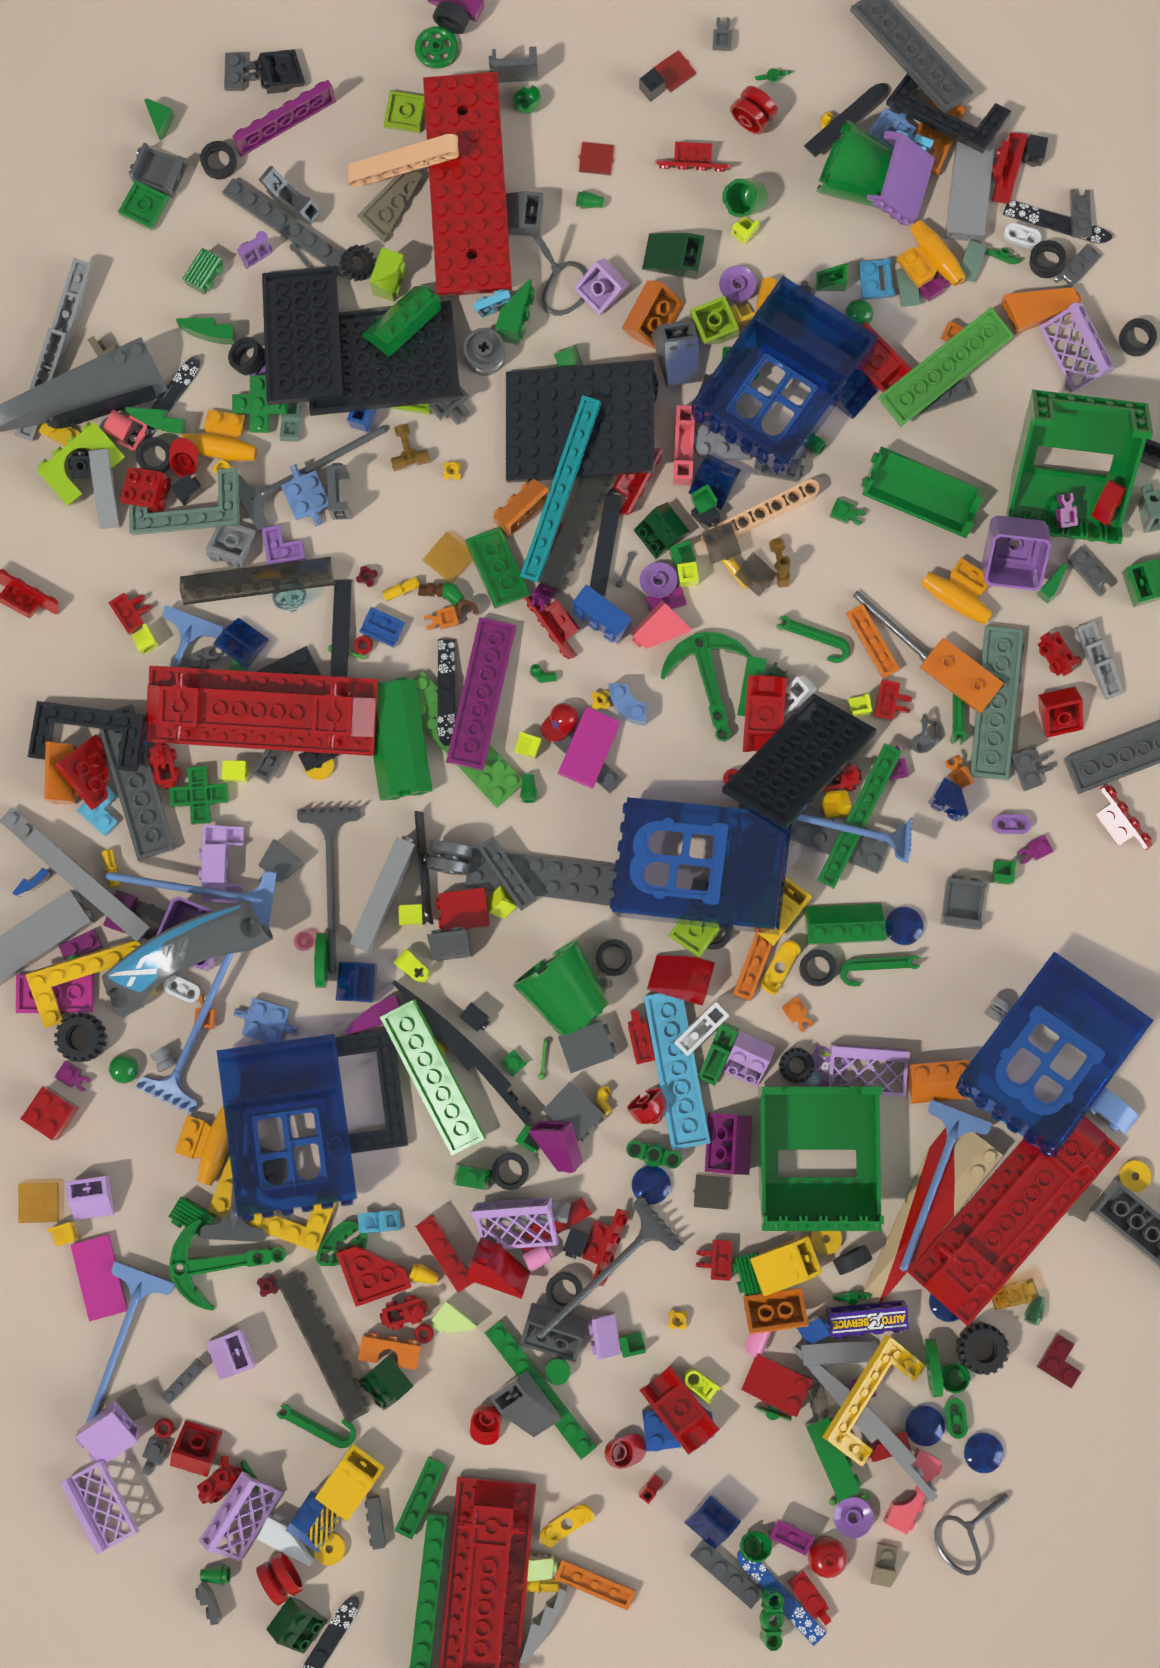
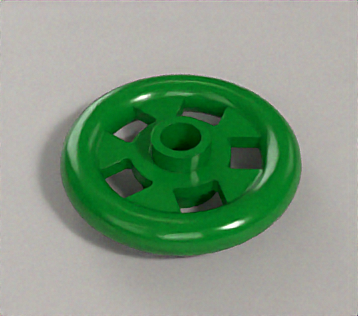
M429 27L418 35L415 42V54L418 60L426 67L433 69L444 68L455 60L458 54V41L455 35L444 27ZM440 34V38L432 39V35ZM449 40L451 46L446 47L444 41ZM424 41L428 42L427 48L422 47ZM446 52L448 56L442 60L439 56ZM428 53L434 56L432 60L426 58Z

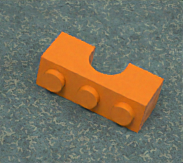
M367 1332V1335L364 1334L361 1339L358 1360L378 1363L381 1352L385 1349H391L398 1356V1367L417 1370L422 1344H419L418 1340L406 1338V1341L398 1340L397 1336L387 1335L384 1338L379 1337V1333Z

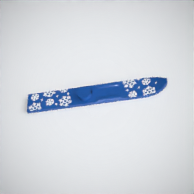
M740 1550L737 1552L740 1566L762 1591L768 1586L778 1590L784 1598L783 1613L809 1642L815 1646L827 1633L762 1562L754 1563L747 1561L741 1555ZM776 1595L772 1596L770 1599L773 1601Z

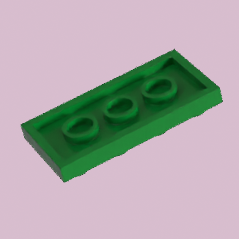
M501 527L465 540L494 609L530 596L523 577H520V570Z

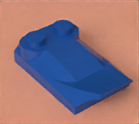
M703 1407V1409L707 1412V1414H708V1415L710 1416V1418L713 1420L712 1412L706 1410V1409ZM653 1409L642 1410L647 1451L657 1452L664 1449L682 1447Z

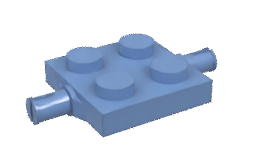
M885 108L868 132L894 148L893 145L883 139L885 131L897 132V130L913 135L916 128L905 119L907 115L894 113Z
M297 464L290 466L289 468L294 478L282 484L281 487L296 521L304 517H312L315 527L323 524L318 513L328 507V497L316 470L308 474H300Z
M253 997L250 1008L247 1011L237 1008L234 1011V1016L244 1018L245 1025L242 1035L277 1046L280 1045L285 1032L297 1035L298 1031L296 1030H299V1027L288 1024L291 1008Z

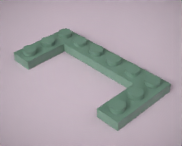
M218 469L219 507L150 513L148 508L129 505L130 534L143 535L240 525L238 469Z

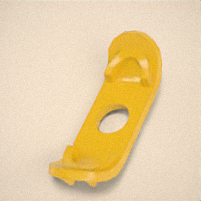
M785 941L780 946L763 976L761 986L771 995H776L779 992L782 982L801 952V947L796 942ZM777 962H782L785 966L782 973H777L774 969Z
M579 1504L557 1517L541 1530L540 1539L542 1544L546 1548H552L558 1541L579 1527L592 1522L595 1518L593 1511L587 1505ZM565 1518L572 1520V1526L569 1529H564L561 1526V1522Z

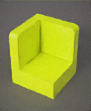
M743 217L739 223H734L730 234L746 245L759 228L760 221L756 219L753 223L748 218Z
M696 562L677 564L679 586L689 587L698 585L699 577Z
M145 623L142 624L143 629L132 635L136 647L142 655L159 646L150 628Z
M869 693L861 697L848 699L851 715L862 717L872 713Z
M519 732V738L514 749L515 753L536 759L542 742L541 738Z
M224 760L222 762V780L224 782L248 783V763L246 761Z
M499 886L487 898L488 913L505 919L518 907L503 886Z
M422 904L400 905L399 925H424Z

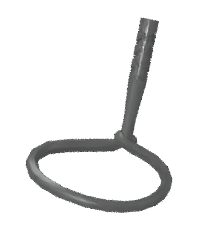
M535 233L533 235L534 240L552 265V273L542 295L543 307L554 316L568 314L578 308L584 299L580 297L568 309L554 311L547 304L548 290L557 272L562 268L574 266L582 272L583 276L586 274V271L576 262L556 263L541 235Z
M1006 1493L987 1506L972 1521L965 1522L958 1516L953 1515L944 1516L938 1521L934 1530L937 1550L944 1561L955 1571L970 1576L976 1574L980 1569L982 1563L981 1554L972 1530H974L978 1522L991 1515L992 1512L1009 1500V1496ZM945 1521H956L967 1529L977 1561L974 1569L968 1571L960 1568L943 1551L939 1540V1531Z

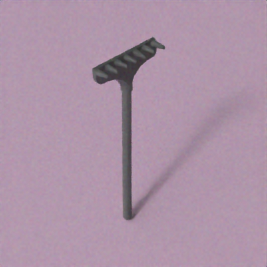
M380 426L300 469V474L313 472L383 434L386 428ZM239 474V499L258 532L268 524L263 512L264 502L272 493L281 489L282 484L291 481L294 478L293 474L265 488H256L248 485Z
M360 808L297 809V820L301 823L317 826L322 831L326 842L329 973L331 974L336 973L333 840L337 829L341 825L359 820Z
M246 1070L241 1072L231 1207H229V1212L225 1219L219 1224L204 1225L200 1228V1239L265 1242L264 1230L248 1226L242 1220L238 1208L245 1128L243 1111L246 1109L249 1073Z
M641 1195L633 1203V1208L641 1219L639 1235L538 1331V1338L541 1339L546 1336L640 1245L650 1241H659L672 1251H676L680 1246L684 1245V1242L677 1238L678 1236L671 1231V1227L664 1223L665 1220L658 1216V1213L652 1209V1205H649Z

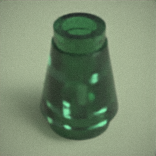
M1034 1294L1024 1313L1025 1322L1039 1326L1040 1322H1043L1044 1297Z

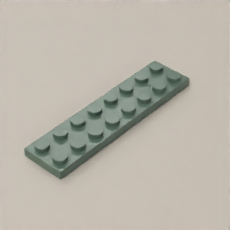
M993 626L984 627L981 666L1004 684L981 714L976 711L970 764L972 777L1009 780L1024 630Z

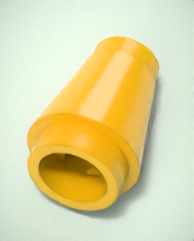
M419 1262L418 1264L413 1263L408 1278L415 1282L435 1285L439 1274Z

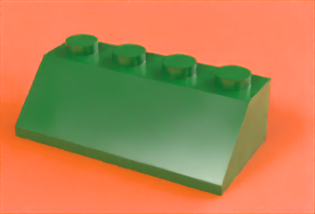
M414 286L362 334L363 337L390 357L441 310L439 295L427 286Z
M881 903L809 906L804 908L806 945L886 941L885 919Z

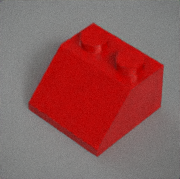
M1075 686L1038 695L1039 713L1046 738L1083 730V699Z
M185 1420L171 1453L170 1466L208 1477L223 1432Z

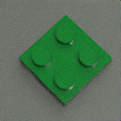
M135 180L118 213L152 231L169 201V197Z

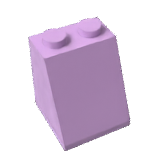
M114 1400L77 1430L76 1441L80 1447H85L89 1451V1456L93 1462L97 1463L103 1460L105 1464L138 1442L140 1428Z

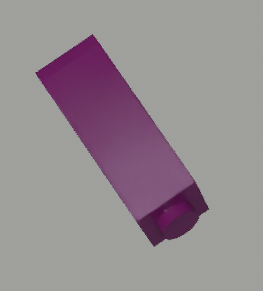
M539 1120L529 1130L531 1136L557 1172L573 1173L583 1163L571 1121Z

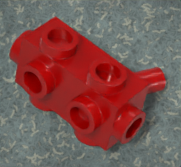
M1048 632L1040 637L1041 642L1037 644L1040 648L1039 653L1047 659L1052 673H1055L1057 676L1062 674L1065 677L1073 672L1072 668L1081 663V657L1073 656L1059 632L1053 634Z
M157 743L153 748H149L151 754H148L150 765L154 766L155 772L152 773L154 783L167 790L179 783L178 778L182 777L179 766H175L174 760L177 759L175 748H171L166 743ZM166 773H171L170 779H165Z
M848 763L832 780V785H828L821 793L845 789L848 792L856 790V786H859L862 780L861 770H857L856 765L851 766V763Z
M414 1294L404 1297L405 1301L398 1304L397 1300L385 1303L386 1307L382 1308V1313H380L382 1325L386 1324L387 1329L392 1327V1330L403 1328V1324L411 1322L412 1325L422 1322V1318L426 1316L425 1312L428 1311L426 1300H421V1297L416 1298ZM393 1311H397L399 1313L398 1318L392 1317L391 1314Z
M221 1456V1468L197 1485L198 1497L203 1504L207 1502L212 1504L223 1499L224 1495L231 1490L242 1470L239 1467L229 1464V1456Z

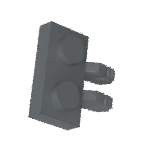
M225 53V91H244V81H255L258 79V75L254 72L244 73V70H256L255 62H245L244 53Z
M460 386L461 400L430 403L428 408L440 421L449 414L454 423L459 425L462 423L461 419L453 410L458 408L460 413L468 418L470 412L462 403L469 398V395Z
M1030 749L1011 755L1023 792L1043 785L1039 774L1052 770V765L1037 770L1035 763L1047 760L1049 758L1048 754L1033 759Z

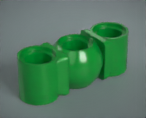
M633 1140L626 1146L627 1154L630 1157L643 1160L650 1167L661 1165L675 1169L680 1166L682 1161L681 1155L678 1152L670 1151L658 1142L641 1143ZM634 1143L638 1144L641 1148L640 1152L636 1155L631 1154L629 1151L630 1146ZM651 1149L659 1151V1157L656 1160H651L648 1156ZM670 1154H675L678 1157V1162L675 1165H670L667 1162Z
M768 1586L761 1593V1607L763 1609L759 1616L761 1624L760 1639L767 1649L776 1651L780 1649L783 1643L781 1637L783 1631L780 1628L785 1620L782 1607L784 1598L776 1588ZM776 1595L775 1599L769 1602V1599ZM775 1615L774 1620L768 1622L769 1618ZM774 1635V1639L768 1642L769 1637Z

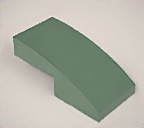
M969 240L960 266L966 276L965 279L974 282L987 246Z
M903 269L895 270L900 307L920 305L917 286Z
M301 402L289 403L288 414H281L280 441L299 442Z

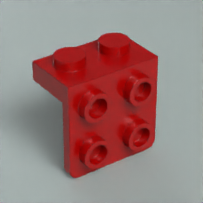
M130 467L127 471L120 502L126 505L148 508L154 513L163 512L167 505L166 499L171 489L172 479L163 472Z

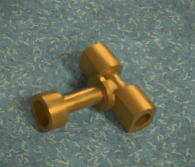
M401 424L394 428L395 434L401 438L404 451L401 452V456L391 458L393 471L406 469V465L417 463V466L430 463L427 449L418 452L415 449H411L408 434L411 433L409 425Z
M775 538L769 542L770 551L775 553L777 560L774 564V568L777 570L776 583L779 588L788 587L790 585V558L783 556L782 551L785 549L784 540L782 538Z

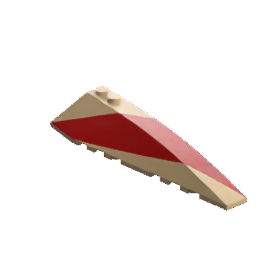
M946 1127L929 1146L916 1178L910 1187L911 1189L903 1202L892 1226L893 1228L877 1259V1263L863 1289L864 1292L871 1293V1298L867 1297L870 1302L878 1303L886 1298L1003 1156L974 1132L963 1134L953 1145L908 1270L904 1272L900 1269L946 1144Z

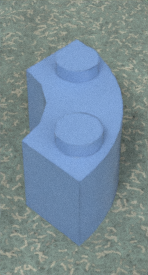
M609 683V697L618 714L633 724L645 726L646 703L639 702L633 698L629 692L628 684Z
M1095 1082L1081 1099L1087 1105L1085 1108L1093 1115L1097 1113L1108 1122L1107 1126L1116 1133L1120 1131L1126 1134L1139 1118V1115L1132 1108L1098 1082Z

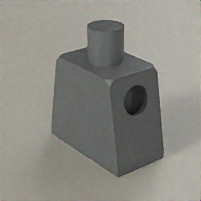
M275 839L272 840L259 863V867L264 871L273 872L277 870L276 880L281 884L304 865L302 860Z

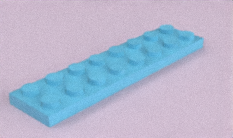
M661 993L644 996L660 1089L667 1102L665 1116L671 1149L676 1150L709 1144L710 1138L694 1052L687 1056L674 1043L689 1026L684 1000Z

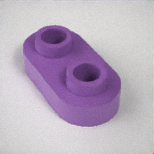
M1001 814L992 820V829L997 834H1025L1031 828V820L1026 815ZM998 822H1003L1004 828H1000ZM1022 822L1023 828H1019L1017 823Z

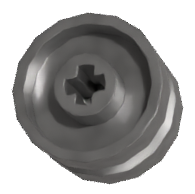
M478 328L466 337L463 346L468 368L481 376L492 375L498 372L505 361V348L501 335L490 328Z
M431 841L430 851L441 857H428L427 868L445 874L468 875L470 865L459 859H471L473 848L452 842Z

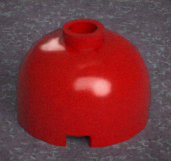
M659 1088L646 1090L647 1095L640 1098L639 1094L627 1106L628 1112L636 1122L640 1124L652 1123L654 1125L662 1120V1116L667 1108V1102Z
M822 1536L814 1540L807 1553L808 1563L812 1571L820 1577L827 1579L835 1578L846 1568L848 1560L847 1551L839 1540L831 1536Z

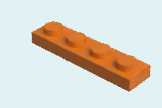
M861 604L846 612L845 615L882 679L898 672L900 668L864 605Z
M757 932L732 994L748 1001L752 1000L772 944Z
M561 1559L554 1577L555 1580L627 1611L635 1594V1590L564 1559Z

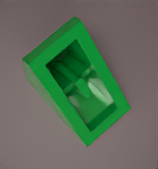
M148 98L144 99L159 139L163 140L174 119L172 109Z
M847 263L817 272V291L846 290L848 284Z

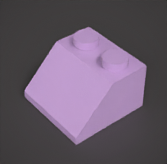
M603 258L593 264L574 289L601 315L620 298L631 284Z

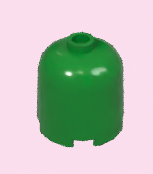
M734 179L729 185L725 186L722 193V202L725 204L728 213L732 216H750L760 212L765 207L767 191L762 182L756 179Z

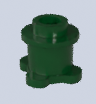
M777 662L773 664L766 674L787 679L789 677L786 675L788 671L779 668Z

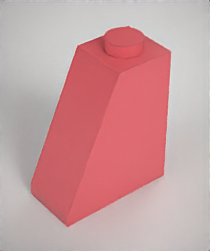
M661 601L630 634L634 637L632 641L639 648L643 646L648 649L686 634L692 629L666 603Z

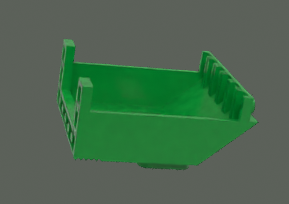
M1032 389L1012 469L1007 517L1045 521L1048 525L1049 534L1052 537L1059 536L1070 539H1084L1091 542L1100 541L1108 544H1121L1123 539L1122 524L1146 439H1151L1153 435L1148 403ZM1039 446L1113 455L1108 474L1034 465ZM1112 480L1125 487L1126 492L1121 505L1115 509L1111 523L1105 525L1091 516L1107 483ZM1072 493L1074 496L1073 502L1077 504L1078 525L1058 528L1057 515L1047 511L1048 499L1050 496L1064 495V499H1066V494Z
M758 1087V1173L762 1231H882L881 1224H884V1216L881 1215L880 1095H882V1087ZM856 1150V1177H779L778 1151Z

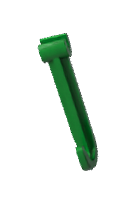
M785 615L779 617V620L784 621L785 625L777 624L776 628L778 630H786L842 651L841 657L828 656L827 661L841 663L848 658L850 646L844 638L793 621Z
M953 693L952 735L950 742L954 744L957 741L956 736L960 738V745H962L967 738L964 732L965 702Z
M910 955L905 957L852 959L842 964L839 974L841 980L848 986H860L861 983L859 981L847 979L848 972L901 968L917 969L920 965H912L911 960L919 959L917 955Z
M288 1404L281 1405L282 1408L287 1410V1414L277 1412L278 1418L293 1423L337 1448H347L355 1440L356 1429L346 1419H342L341 1423L350 1430V1435L343 1437L293 1410Z

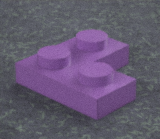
M280 525L262 529L268 566L306 560L302 540L284 543Z

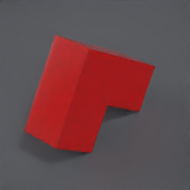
M653 1473L638 1492L639 1497L649 1505L664 1481Z

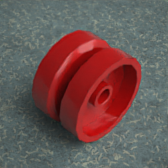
M749 85L742 91L740 98L736 99L731 105L730 112L743 128L759 135L767 128L768 122L772 121L777 115L778 108L765 92Z
M283 1552L273 1556L271 1563L266 1561L256 1568L258 1579L264 1591L277 1606L288 1600V1594L295 1596L303 1590V1583L298 1571L289 1557Z

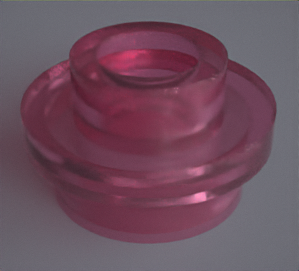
M300 932L294 938V945L300 951H307L313 945V938L307 932ZM302 938L307 939L306 945H301L300 941Z

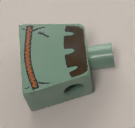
M1147 484L1141 487L1142 496L1138 502L1144 533L1160 530V490L1154 491L1152 484Z

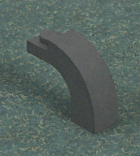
M269 166L258 179L267 189V193L277 203L304 223L311 225L321 214L322 210L312 198L304 196L295 190L273 166Z

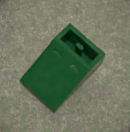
M649 233L642 270L697 280L705 236L691 233Z

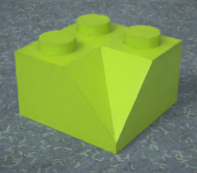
M381 248L369 281L373 295L393 302L395 297L400 295L402 279L405 280L408 272L403 254Z
M725 296L690 309L689 318L691 321L693 320L697 335L704 344H721L738 337L739 327Z

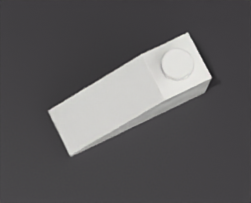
M805 675L797 676L786 687L784 720L805 703L817 690V687Z
M714 1000L674 1043L689 1056L729 1017V1014Z
M270 1513L257 1539L310 1566L314 1558L300 1540L285 1531L289 1523L284 1520L285 1518L282 1515Z

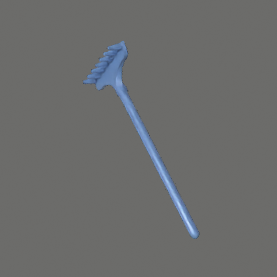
M165 605L163 617L177 626L181 639L171 667L180 666L187 647L195 638L208 636L217 639L221 637L224 627ZM145 731L144 736H143V742H144L145 748L147 749L149 742H146V731Z
M802 813L796 819L887 842L894 849L895 857L905 863L909 861L912 845V817H910L906 825L898 823L896 831L892 833L877 832Z
M277 870L273 872L265 871L259 887L248 893L223 891L108 872L106 878L113 881L240 902L248 900L251 901L255 915L260 919L261 925L266 924L270 927Z
M234 953L225 955L175 1069L166 1078L159 1080L145 1076L141 1077L135 1089H142L144 1093H150L153 1097H159L162 1102H170L171 1106L176 1105L179 1107V1110L185 1109L188 1111V1114L195 1113L198 1103L184 1092L181 1086V1074Z
M934 1100L930 1101L928 1112L944 1123L947 1132L946 1144L900 1269L904 1272L908 1270L956 1140L968 1132L986 1135L992 1126V1123Z
M114 1261L112 1274L126 1282L130 1289V1304L86 1423L98 1414L137 1305H139L140 1300L151 1293L171 1294L175 1284L167 1281V1278L162 1279L157 1274L151 1275L148 1274V1271L143 1272L139 1268L130 1267V1264L124 1265L121 1264V1261Z

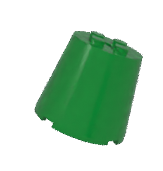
M847 120L840 130V133H842L840 140H835L819 179L822 185H818L817 192L881 209L873 206V202L867 199V195L881 196L894 148L854 122Z
M573 940L552 953L554 957L545 963L541 960L520 976L513 984V987L561 1037L576 1032L580 1027L583 1029L591 1023L590 1020L602 1014V1010L609 1004L577 940Z

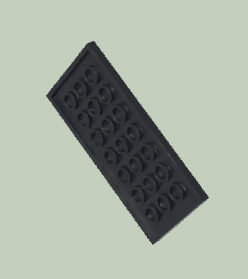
M336 266L262 273L267 404L278 405L342 399L343 379Z
M813 693L722 787V793L786 830L874 737L877 729Z

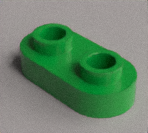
M953 1397L948 1399L944 1405L948 1433L953 1438L961 1439L968 1432L964 1403L960 1399ZM953 1404L957 1405V1410L955 1411L951 1410ZM956 1424L960 1425V1429L958 1431H954L953 1429L954 1425Z

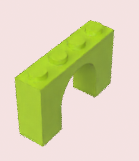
M90 422L86 423L81 428L83 432L78 436L72 435L66 440L68 444L63 449L59 446L51 453L53 457L50 460L45 458L37 465L39 467L37 472L67 506L82 495L65 472V461L70 453L77 449H108L111 469L125 458L95 422L92 424Z

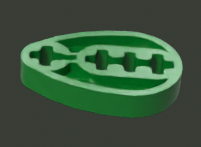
M327 932L316 933L314 955V981L316 988H326L328 983Z
M344 1221L328 1233L316 1255V1261L319 1265H340L336 1251H338L336 1248L338 1246L337 1241H345V1235L352 1236L354 1234L353 1229L358 1231V1222ZM361 1233V1238L355 1237L352 1240V1245L366 1249L368 1234ZM347 1243V1244L344 1246V1248L349 1247V1246H352V1245H351L350 1243ZM331 1251H334V1253L331 1254L328 1258L329 1262H327L326 1260L323 1262L321 1261L320 1258H322V1252H324V1254H327Z
M927 1338L924 1342L930 1394L932 1397H942L943 1377L936 1339Z

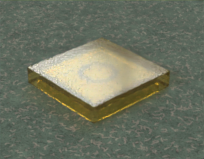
M446 531L422 560L445 580L454 583L473 559L468 548Z
M59 1182L18 1184V1223L59 1222Z

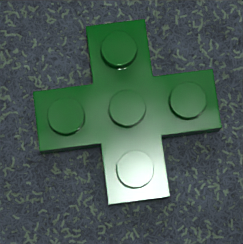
M250 375V394H232V413L250 414V433H270V414H288V404H267L266 375Z
M207 766L187 767L188 786L169 788L170 806L172 808L190 806L192 825L210 824V804L229 803L228 784H209Z

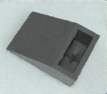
M529 191L506 193L508 234L533 236L535 233H541L543 193Z
M693 320L659 325L651 335L666 386L700 382L699 343Z
M463 927L451 928V932H444L443 929L432 930V934H427L433 961L472 957L470 934Z
M527 1370L503 1385L489 1398L501 1415L532 1437L537 1436L562 1419Z

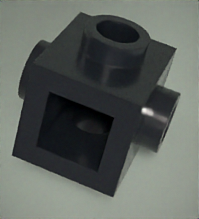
M76 450V453L72 454L68 460L69 469L72 470V478L91 479L88 451Z

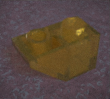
M1028 1278L1002 1286L992 1298L995 1310L1027 1304L1038 1298L1039 1295L1033 1278Z

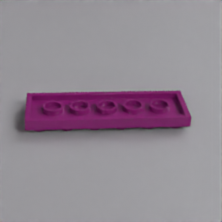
M326 80L325 82L317 83L311 90L302 92L294 100L286 101L282 107L269 111L266 116L254 120L246 128L238 129L232 137L240 156L243 157L334 104L336 99L330 81Z

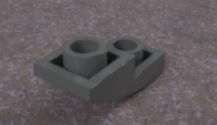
M201 1581L198 1588H196V1599L200 1600V1606L208 1605L206 1607L207 1620L210 1619V1625L219 1624L222 1619L217 1599L208 1583Z

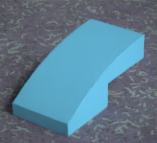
M400 1210L359 1213V1234L401 1230Z

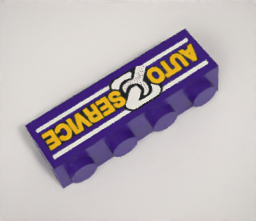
M904 1300L826 1308L830 1337L838 1339L844 1338L846 1335L860 1337L866 1333L880 1335L886 1331L900 1333L909 1329L908 1309Z

